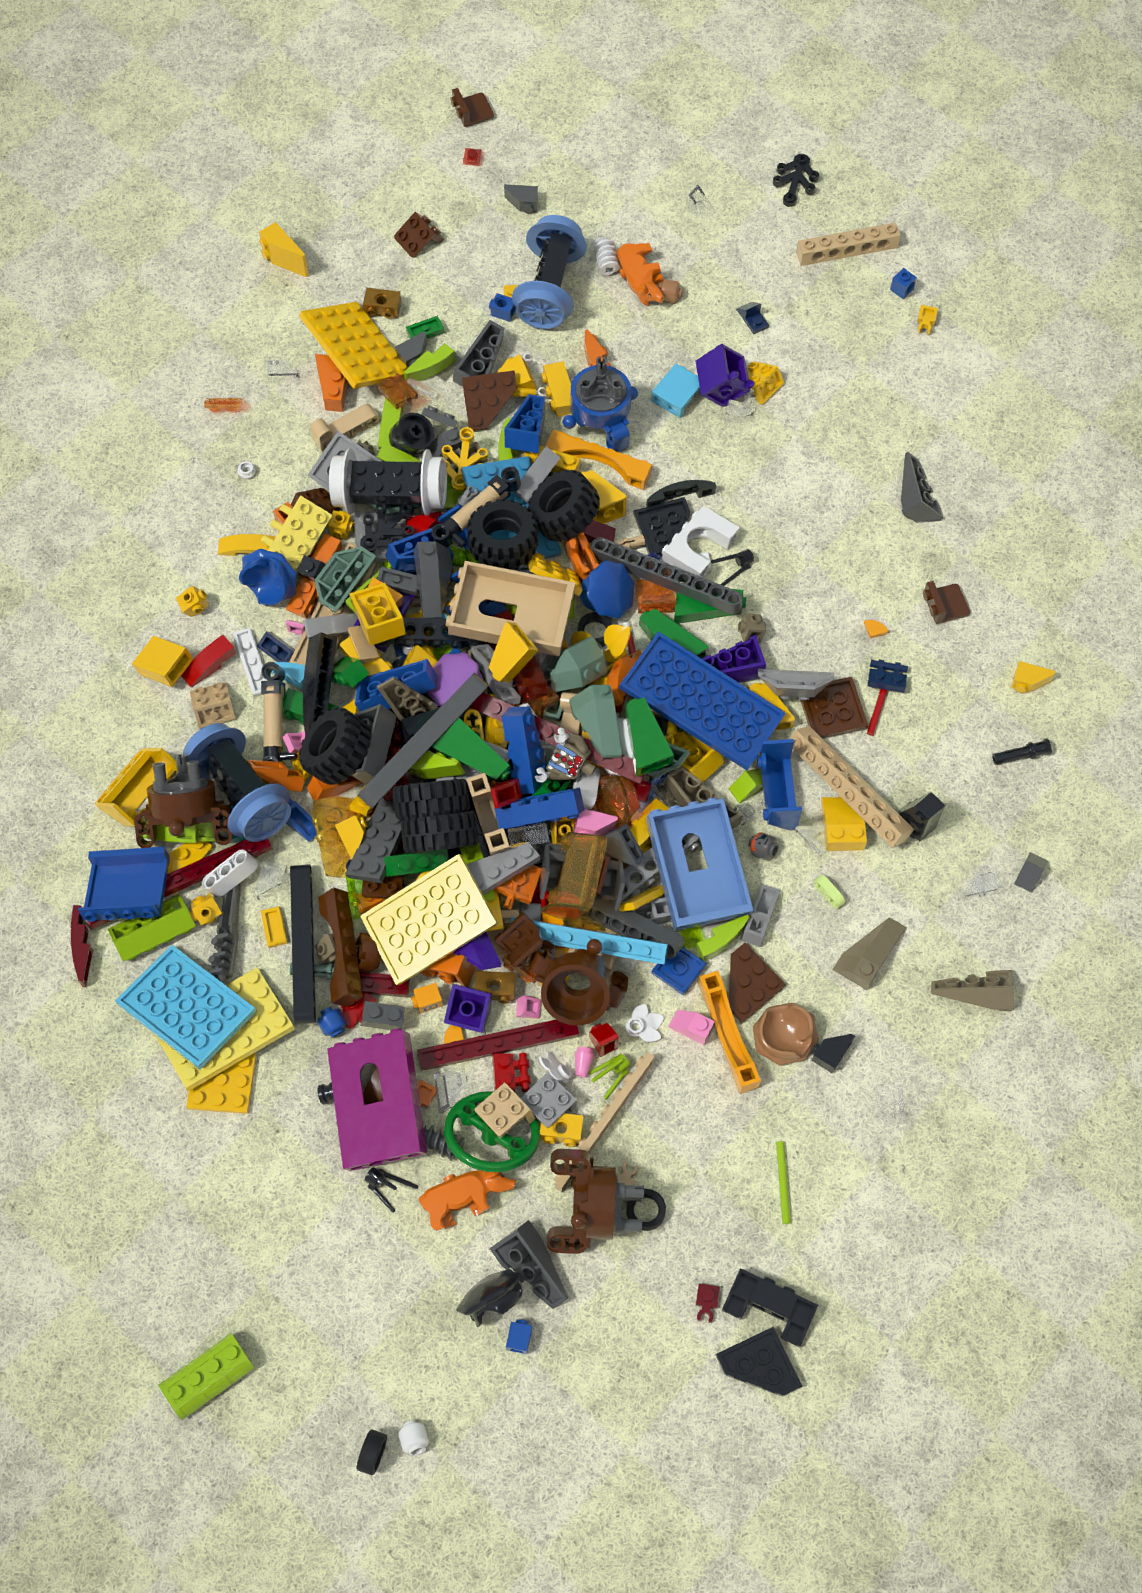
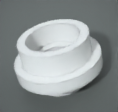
M248 461L242 462L238 467V474L241 478L249 479L256 473L255 466Z

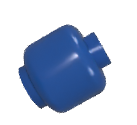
M330 1006L320 1012L321 1016L317 1019V1023L325 1036L333 1038L345 1031L344 1028L347 1022L340 1009L332 1010Z

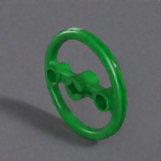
M494 1091L470 1094L455 1103L445 1120L444 1136L454 1156L469 1167L486 1172L509 1171L530 1160L535 1154L540 1141L538 1119L536 1118L529 1124L531 1139L528 1145L525 1144L523 1138H512L507 1133L499 1138L474 1110L477 1107L476 1103L483 1102ZM456 1118H460L462 1124L466 1126L473 1125L482 1131L481 1139L485 1144L490 1146L500 1144L508 1150L507 1154L511 1159L490 1162L480 1160L465 1152L454 1136L453 1126Z

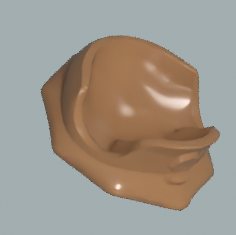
M795 1003L767 1008L753 1025L757 1053L779 1066L804 1061L819 1039L815 1016Z

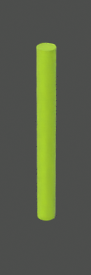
M784 1141L776 1142L782 1224H791Z

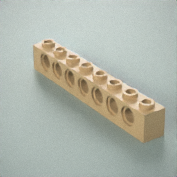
M810 726L797 729L790 738L794 739L793 750L892 848L905 843L914 828Z

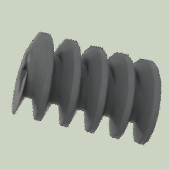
M425 1125L424 1134L427 1152L433 1148L435 1155L441 1151L442 1158H445L448 1154V1159L452 1161L455 1156L450 1151L445 1136L441 1135L442 1129L439 1128L435 1133L434 1125L429 1129H426ZM464 1137L459 1142L457 1141L461 1148L464 1145Z

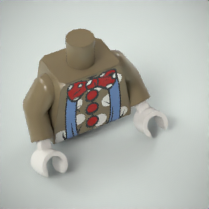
M559 728L558 734L560 735L554 734V739L558 745L546 767L548 770L545 772L543 768H537V773L542 775H536V780L538 782H544L546 779L572 780L576 779L581 772L591 777L596 766L587 762L591 751L588 749L585 741L581 736L569 732L565 733L563 728Z

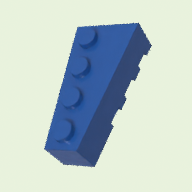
M528 394L504 428L505 448L539 453L545 420V397Z
M421 660L362 679L358 683L355 706L359 712L379 704L387 709L391 708L377 686L392 677L397 678L420 694L436 687L437 674L429 660Z
M530 706L509 707L502 716L505 741H509L508 759H512L513 769L510 770L511 778L519 779L522 794H534L543 783L538 782L535 778L536 775H542L537 773V768L541 767L545 772L548 770L546 769L545 752L540 743V734L536 729L535 717Z
M580 788L519 798L518 801L495 809L499 829L519 828L526 824L537 825L546 820L555 822L561 820V817L566 816L568 819L577 818L579 813L585 811Z

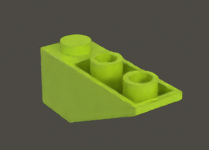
M430 750L408 771L410 774L422 779L463 775L465 773L458 760L454 758L447 759L443 754L439 752L432 753Z

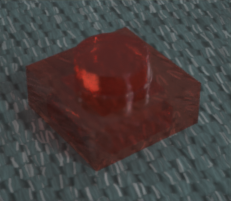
M465 148L463 164L480 166L482 150Z

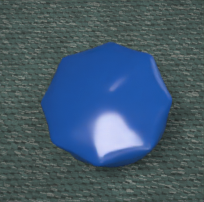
M258 549L242 557V570L239 574V581L242 585H247L254 592L259 604H279L296 594L297 573L281 553Z
M607 560L602 562L581 584L583 589L580 594L582 603L600 616L619 619L633 606L635 582L622 563Z

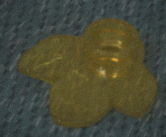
M570 915L568 918V925L570 927L592 931L602 930L605 932L606 930L601 923L593 921L587 916Z

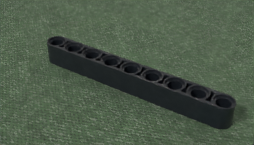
M310 864L290 866L293 1015L295 1025L316 1023L313 895Z

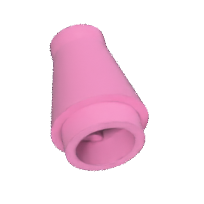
M577 1047V1051H575V1076L587 1078L594 1058L593 1049Z

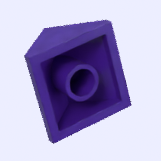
M452 984L444 1023L483 1033L491 1012L492 993Z

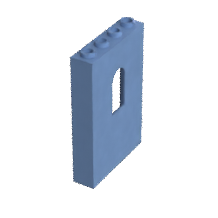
M716 797L710 798L704 803L695 801L688 803L685 807L675 805L665 811H661V809L650 811V814L646 817V823L674 931L734 919L747 914L750 915L754 910L724 798L719 800ZM692 833L700 838L707 869L689 872L682 846V838L686 834Z

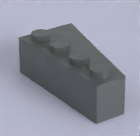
M492 320L488 321L454 369L453 382L463 387L462 377L491 374L503 341L504 327Z
M381 704L355 713L357 717L366 722L371 733L370 747L367 749L368 753L363 758L361 766H358L356 772L352 775L366 785L384 767L391 744L392 733L395 728L397 715Z

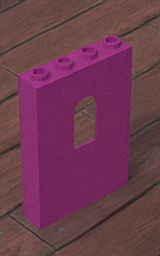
M401 1028L390 1030L388 1034L376 1033L371 1035L372 1038L368 1039L355 1038L353 1042L347 1044L345 1042L335 1043L334 1047L327 1048L344 1170L355 1171L427 1154L410 1033ZM373 1063L379 1069L383 1101L365 1105L361 1070L366 1064Z

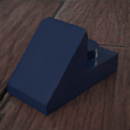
M750 302L736 308L753 335L769 327V324L760 313V303Z

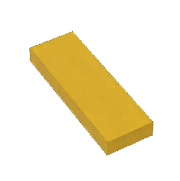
M663 885L653 886L620 903L619 910L622 912L635 910L664 895Z

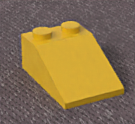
M276 222L259 231V243L262 247L261 253L265 260L269 259L272 264L304 277L309 276L305 254Z
M385 582L349 594L370 646L406 634L403 617Z
M678 729L676 730V735L673 737L676 746L690 751V755L681 766L703 783L725 763L722 755L686 731L679 732Z
M821 797L825 851L864 850L867 843L865 821L841 797Z

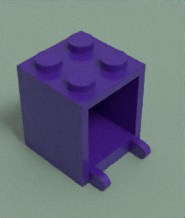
M724 344L716 346L695 361L701 396L722 407L728 406L750 392V389L755 384L754 381L748 379L745 357Z

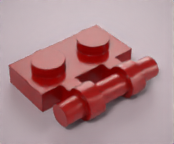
M513 1053L493 1054L494 1091L503 1083H506L514 1092L516 1091V1086H521L522 1092H527L531 1084V1077L528 1075L530 1063L527 1059V1053H520L518 1061H514ZM514 1070H520V1077H515Z

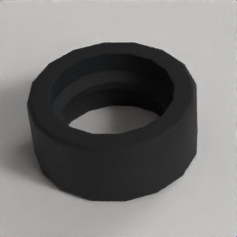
M597 612L588 613L579 621L578 631H584L589 623H601L607 628L612 625V622L608 617L600 616ZM604 636L594 638L602 647L606 646Z
M644 1188V1198L654 1200L658 1206V1214L655 1219L649 1222L642 1221V1230L650 1231L656 1229L663 1222L666 1204L658 1192ZM637 1201L627 1202L626 1214L628 1219H638L634 1213V1205Z
M373 1429L368 1432L358 1457L357 1471L371 1476L375 1474L386 1447L387 1434Z

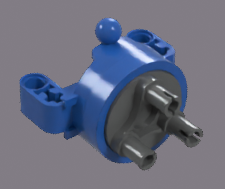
M601 356L596 359L595 366L585 368L572 378L570 389V410L572 415H566L562 423L567 429L574 428L576 423L581 427L588 426L595 429H604L608 449L620 452L629 447L630 433L626 426L629 424V421L626 417L631 408V400L636 399L638 396V390L631 386L624 373L614 367L607 366L608 361L606 357L603 356L601 361Z

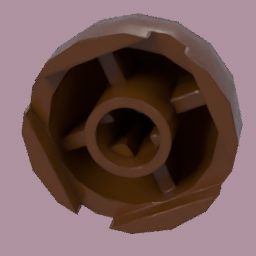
M359 933L356 939L359 972L377 970L383 960L378 951L377 944L369 933Z

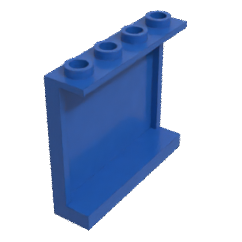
M165 847L89 851L88 859L92 866L84 907L78 908L84 921L93 922L95 920L161 916L170 856Z

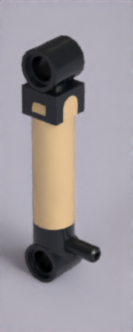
M511 466L504 468L501 472V478L498 475L487 482V488L443 524H437L432 528L433 540L445 547H449L453 539L461 548L465 547L467 542L458 534L467 528L471 514L474 511L477 512V508L481 505L484 506L486 502H496L497 499L505 501L511 496V492L517 491L521 487L519 471Z
M268 662L264 664L261 670L263 678L268 680L261 681V694L264 695L262 761L283 762L282 760H296L298 757L297 753H283V697L286 694V684L283 680L286 675L285 670L274 662ZM276 669V674L271 677V672Z

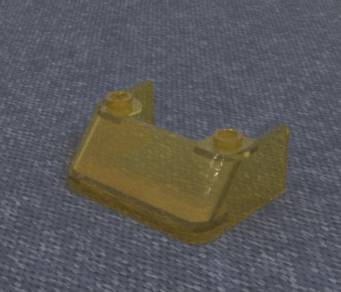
M568 832L557 839V843L562 846V850L566 851L559 884L554 890L549 892V904L541 908V913L570 922L592 908L606 850L607 837L598 834Z

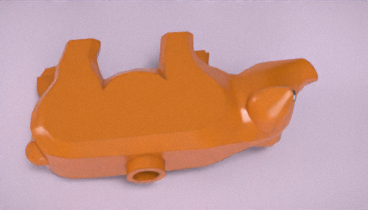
M623 244L617 249L618 261L621 267L619 272L622 279L626 278L630 289L639 297L640 302L644 305L649 306L650 301H657L661 304L664 301V296L656 285L664 280L658 262L647 264L644 258L646 254L652 251L650 244Z
M580 532L575 538L571 537L570 540L564 541L565 551L574 571L577 572L576 575L579 577L581 584L599 565L584 532Z
M481 1170L466 1172L457 1177L455 1174L443 1178V1183L426 1190L419 1197V1203L424 1210L429 1212L430 1223L434 1230L447 1229L456 1225L452 1219L451 1211L461 1210L469 1206L474 1216L483 1214L486 1210L490 1209L487 1204V1195L491 1192L502 1193L514 1189L516 1179H508L501 1172Z

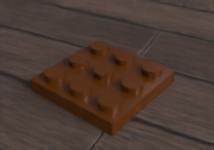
M852 676L833 680L815 697H810L809 700L800 699L808 726L822 739L868 728Z

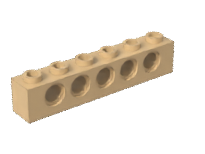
M895 222L799 240L796 254L800 266L895 249L899 246L901 235Z

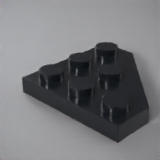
M685 497L633 510L634 518L640 534L645 539V547L650 557L663 556L662 550L665 545H669L674 535L681 532L683 525L690 516V509Z
M774 1327L715 1355L725 1376L783 1397L803 1387Z

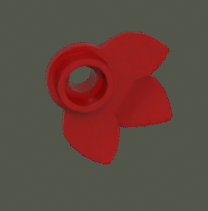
M362 993L363 998L356 1001L352 1006H341L343 1009L342 1014L347 1022V1028L352 1029L357 1021L361 1023L364 1002H376L372 995Z

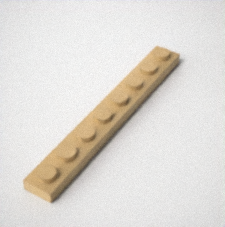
M648 1052L645 1057L641 1056L635 1065L637 1067L633 1073L629 1072L624 1080L626 1084L622 1089L618 1088L612 1097L614 1101L611 1105L607 1104L601 1112L602 1118L599 1122L595 1121L589 1130L591 1132L588 1138L584 1137L580 1141L578 1148L588 1153L592 1151L654 1063V1055ZM556 1175L554 1179L556 1182L555 1189L562 1193L573 1176Z

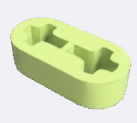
M821 875L813 881L815 887L835 909H838L845 903L842 894L826 876Z

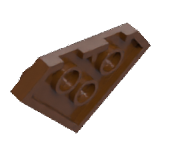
M514 370L462 377L469 428L475 431L489 427L517 389Z
M746 942L730 955L729 978L730 1008L732 1014L741 1023H744L786 986L779 976Z

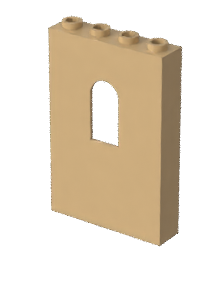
M465 561L463 568L460 567L458 573L460 582L455 584L454 594H456L455 600H451L450 604L452 613L446 619L448 634L497 644L504 624L506 622H513L518 624L539 650V653L560 657L575 592V582ZM485 600L516 605L514 621L483 615L479 611V605Z

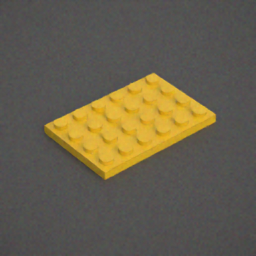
M357 301L300 312V319L353 389L404 379V371L408 367L400 360L397 352Z

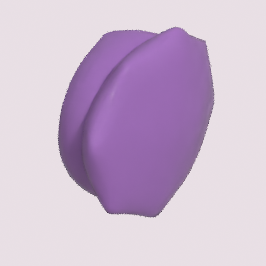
M467 653L444 654L433 666L437 674L436 687L425 693L438 707H441L474 672L483 680L478 664Z

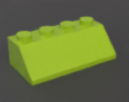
M178 894L163 902L160 917L126 919L108 928V931L124 962L135 959L145 951H152L163 942L168 943L179 934L190 932L196 925L183 899Z

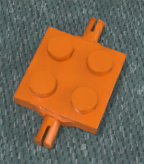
M532 865L493 889L507 897L504 904L505 908L512 909L514 900L530 904L542 868Z

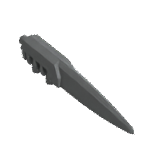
M240 883L224 895L220 923L217 925L216 930L217 935L211 940V944L214 945V949L218 952L213 953L208 959L214 968L211 969V974L224 985L226 979L233 977L239 937L237 924Z

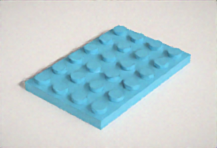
M173 945L115 1000L118 1006L199 1070L257 1012L255 1007Z

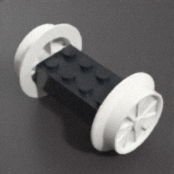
M348 448L344 456L335 455L331 460L329 491L332 505L334 507H344L346 513L352 515L356 504H377L380 502L385 504L422 505L425 516H429L432 509H443L446 503L447 469L444 457H433L430 450L426 449L422 462L356 461L353 449Z

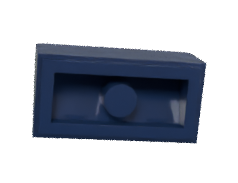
M269 631L265 632L257 645L259 649L276 662H289L295 651L285 641Z

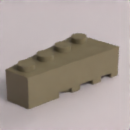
M683 766L666 776L664 786L681 807H685L688 803L695 801L704 803L710 798L716 797L718 800L720 799L712 789L705 787L697 777ZM724 800L731 828L734 829L740 825L743 814L739 811L736 812Z

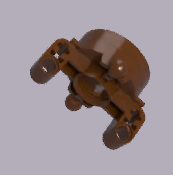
M591 939L587 943V950L578 949L577 952L566 953L557 958L554 957L555 946L551 942L543 940L542 946L531 957L529 970L536 975L535 980L542 983V1003L547 1012L562 1023L569 1025L592 1023L599 1019L605 1011H609L610 1007H619L627 992L628 977L619 971H613L610 975L603 959L597 955L603 948L601 941L598 939ZM572 973H581L588 977L590 986L583 990L572 989L566 984L565 978Z

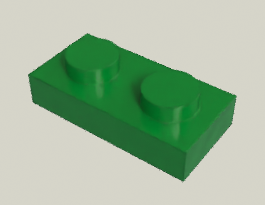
M438 315L406 326L409 338L424 331L426 332L427 339L445 333Z

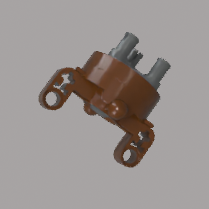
M182 754L176 755L177 772L175 777L171 779L166 778V764L164 762L152 764L155 781L147 788L148 804L145 805L146 808L140 810L134 819L138 846L141 848L153 846L157 839V825H165L169 827L170 834L180 836L184 832V827L213 822L215 841L220 845L229 844L234 836L228 829V818L232 808L224 804V800L216 801L214 781L201 778L200 762H188L187 754H183V756ZM220 831H226L229 837H223ZM143 835L150 836L151 841L145 840Z
M554 1150L550 1157L551 1171L557 1175L575 1176L571 1181L574 1197L573 1215L570 1221L573 1227L554 1226L550 1228L547 1233V1248L554 1253L580 1254L585 1251L586 1247L590 1248V1239L613 1240L614 1233H642V1219H623L621 1210L623 1201L642 1202V1199H644V1185L618 1183L616 1167L593 1166L594 1157H590L589 1153L585 1150ZM560 1159L563 1160L564 1163L557 1164L555 1161ZM553 1238H559V1239H561V1240H560V1241H553L552 1239H553Z

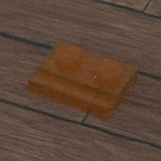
M398 373L394 377L390 376L376 383L377 389L396 409L410 403L412 399L418 398V393Z

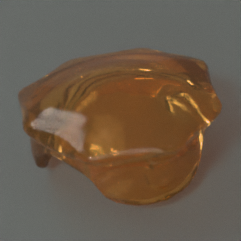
M601 775L599 777L595 801L597 812L618 817L614 829L626 823L628 827L632 826L630 819L640 808L636 789L631 781L621 775Z

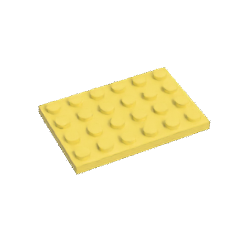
M461 854L451 858L360 916L371 938L376 942L378 951L396 985H401L499 924Z
M258 968L251 970L226 985L255 1007L257 1012L200 1070L156 1036L187 1092L295 1030L292 1022Z

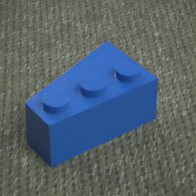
M432 528L388 545L385 556L394 570H397L401 563L415 564L414 549L417 542H434L431 533ZM450 549V551H451V558H452V560H453L454 554H453L452 550Z

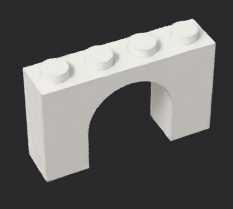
M703 506L699 511L696 510L690 522H686L683 525L681 532L674 535L672 542L669 545H665L662 550V561L704 577L708 573L710 561L692 551L688 546V542L694 538H707L728 549L736 540L740 527Z

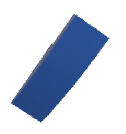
M289 798L288 804L291 807V814L286 824L310 842L321 831L322 827L296 801Z

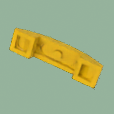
M261 534L230 535L219 538L218 555L236 556V553H252L258 549L268 550L270 546L261 542L264 536ZM266 535L272 540L275 539V536Z

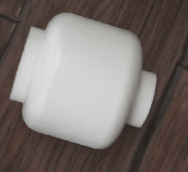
M413 1420L404 1423L403 1428L398 1432L401 1448L405 1453L410 1456H417L426 1451V1447L429 1445V1438L426 1428L422 1423H416Z

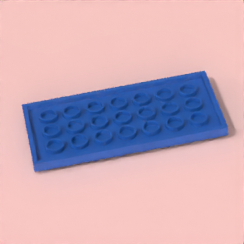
M659 631L618 687L633 698L640 699L644 697L650 709L746 771H748L760 753L762 742L768 741L786 714Z

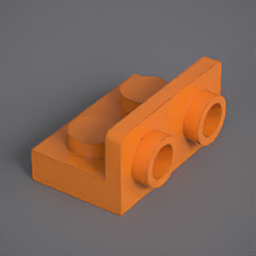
M302 577L296 588V594L291 598L286 610L305 619L312 615L315 603L319 599L315 583Z

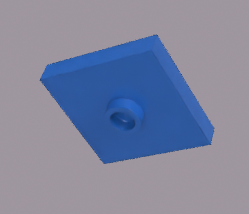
M683 947L674 958H666L665 964L657 963L651 974L684 996L707 963Z

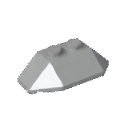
M758 669V676L775 695H779V698L782 699L798 696V699L809 700L810 697H815L834 680V672Z

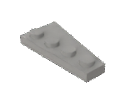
M528 842L469 863L467 866L482 894L485 895L540 861V855Z

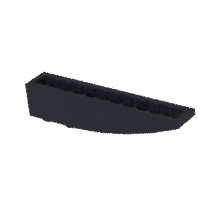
M322 632L310 637L308 641L303 683V722L305 734L311 728V724L316 722L321 714H325V711L328 710L337 638Z

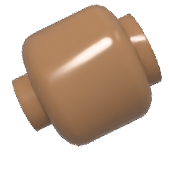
M664 279L663 282L659 283L658 287L664 296V302L676 303L677 299H681L683 289L680 288L678 281Z

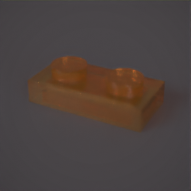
M206 398L204 401V408H209L210 411H219L220 408L236 411L242 406V398Z

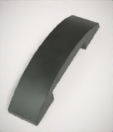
M686 480L670 484L653 493L647 499L646 507L692 493H696L698 498L714 495L716 483L707 480Z

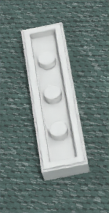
M247 628L232 634L253 697L262 695L261 681L268 680L262 676L263 664L251 629Z

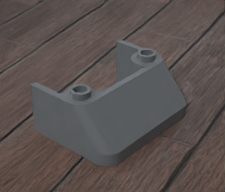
M554 843L545 845L540 876V899H544L546 891L552 892L559 888L556 886L560 869L572 846ZM592 850L610 858L599 896L606 901L614 900V910L619 911L625 886L623 861L609 856L608 852Z

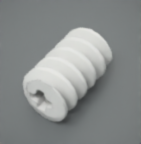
M604 237L596 239L593 247L599 274L601 276L611 275L620 268L615 243Z

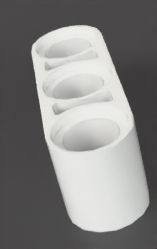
M596 767L591 777L581 772L574 779L573 789L580 788L584 808L587 810L593 808L597 798L600 768Z
M239 850L207 874L202 881V887L215 897H222L252 874L258 867V861L245 850Z

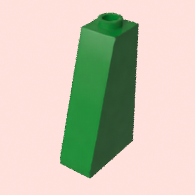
M733 589L742 595V608H745L746 597H743L744 590ZM676 593L674 622L677 624L741 614V611L737 614H729Z
M657 609L645 611L640 616L639 626L651 641L659 631L699 658L708 656L709 647L704 642Z
M643 697L630 700L626 704L625 714L635 775L639 777L672 764L674 754L646 699Z
M460 718L432 745L435 751L450 759L458 760L462 765L480 774L485 773L486 777L496 782L504 781L511 773L509 771L511 769L510 765Z

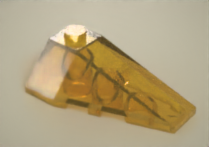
M334 796L313 801L312 823L315 826L316 839L319 842L326 876L346 878V863L348 862L349 854L335 825L355 815V812L350 810L353 798Z

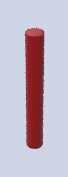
M880 689L866 733L867 735L874 736L888 690Z

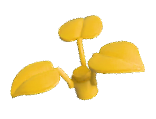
M614 624L606 628L604 642L608 648L603 650L606 661L611 663L607 667V671L611 669L615 661L627 654L626 647L630 638V626ZM585 631L575 632L571 636V646L592 636ZM601 676L589 683L588 687L591 685H606L608 677Z

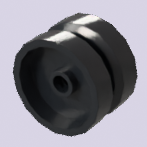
M419 413L403 415L390 429L389 433L390 445L413 457L419 456L427 449L434 438V429L431 422Z

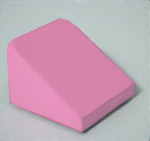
M294 620L286 621L288 632L303 635L305 630L304 623Z
M526 995L517 998L516 1017L539 1019L541 999Z

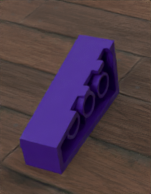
M756 635L750 637V640L736 643L734 647L727 650L724 648L718 654L701 658L738 683L759 679L758 669H766V662Z

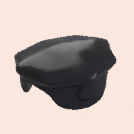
M506 1269L484 1277L467 1292L456 1311L463 1315H469L472 1321L476 1323V1327L482 1325L484 1311H495L501 1315L505 1314L522 1296L523 1290L519 1283V1273Z

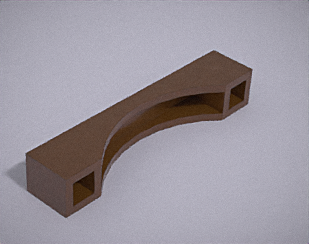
M333 887L319 896L318 900L320 915L329 923L334 934L336 946L335 967L329 985L332 1004L348 1007L363 998L349 892Z

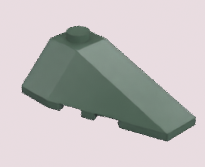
M591 685L570 698L569 703L572 715L575 720H579L584 733H588L592 739L591 743L602 758L621 757L622 752L611 686Z

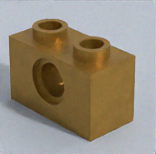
M366 287L363 310L367 315L372 317L376 315L384 316L389 319L393 317L398 318L401 306L400 291Z
M475 971L474 989L492 993V1000H498L499 1003H510V1001L515 999V972ZM493 985L500 987L497 991H491L489 988Z

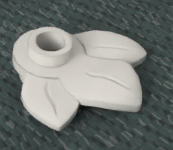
M646 1004L639 1005L633 1010L632 1018L626 1023V1032L632 1037H640L645 1042L658 1041L661 1039V1035L657 1029L662 1024L664 1017L660 1014L648 1013ZM638 1025L639 1029L635 1031L632 1029V1026Z
M549 1051L546 1052L547 1059L539 1057L540 1064L549 1071L554 1079L559 1082H569L572 1074L567 1066L560 1064Z

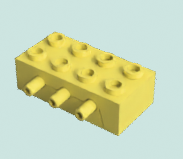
M302 496L298 498L293 509L285 504L281 505L279 510L286 513L288 517L284 524L279 523L275 519L272 520L270 526L279 530L275 539L272 540L266 535L261 539V542L270 546L268 551L281 553L297 574L303 556L309 555L332 514Z

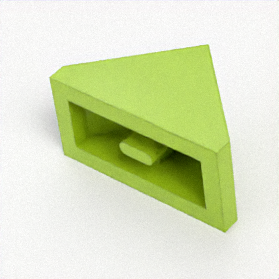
M760 769L745 771L728 788L739 804L763 789Z

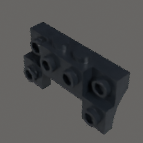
M740 1268L722 1311L741 1320L747 1305H750L786 1322L780 1339L800 1348L818 1304L795 1294V1290L787 1286L782 1288L775 1285L776 1282L768 1277L763 1279Z

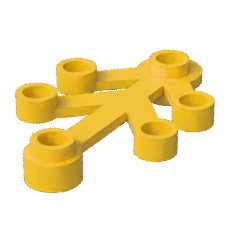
M469 427L462 428L459 433L460 440L462 441L460 458L452 451L450 445L442 447V455L449 457L459 468L457 474L450 467L449 461L445 460L448 466L446 467L447 474L452 479V487L457 491L467 489L461 473L462 467L472 466L477 461L488 458V450L486 448L478 449L477 453L468 458L469 445L474 440V431Z

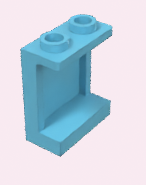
M675 364L652 391L651 401L681 418L685 407L700 391L698 375L691 373L683 366Z

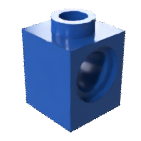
M903 268L893 277L890 290L904 299L914 290L917 277Z
M496 293L495 298L491 299L489 303L491 316L511 321L516 310L511 297Z
M517 1319L516 1322L511 1321L506 1344L507 1351L522 1354L528 1353L532 1333V1325H528V1321Z

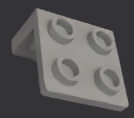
M549 1072L520 1098L546 1128L553 1125L568 1109L572 1111L577 1106V1099L554 1079Z

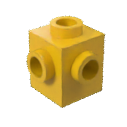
M333 510L326 526L329 528L330 536L348 540L349 533L353 531L354 522L351 519V515H348L345 511Z
M194 586L187 588L176 597L182 613L190 617L202 613L205 608L210 606L205 591Z
M211 893L196 897L192 900L193 903L190 904L192 910L189 913L195 922L199 921L201 925H208L214 922L216 917L222 914Z

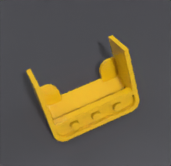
M163 748L141 749L101 794L95 805L122 825L135 827L134 819L138 814L136 809L146 799L147 788L155 781L152 764L164 762L166 764V778L171 779L174 776L173 772L177 771L176 760Z

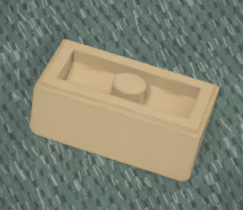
M361 625L347 628L362 664L379 658L375 646L369 645Z

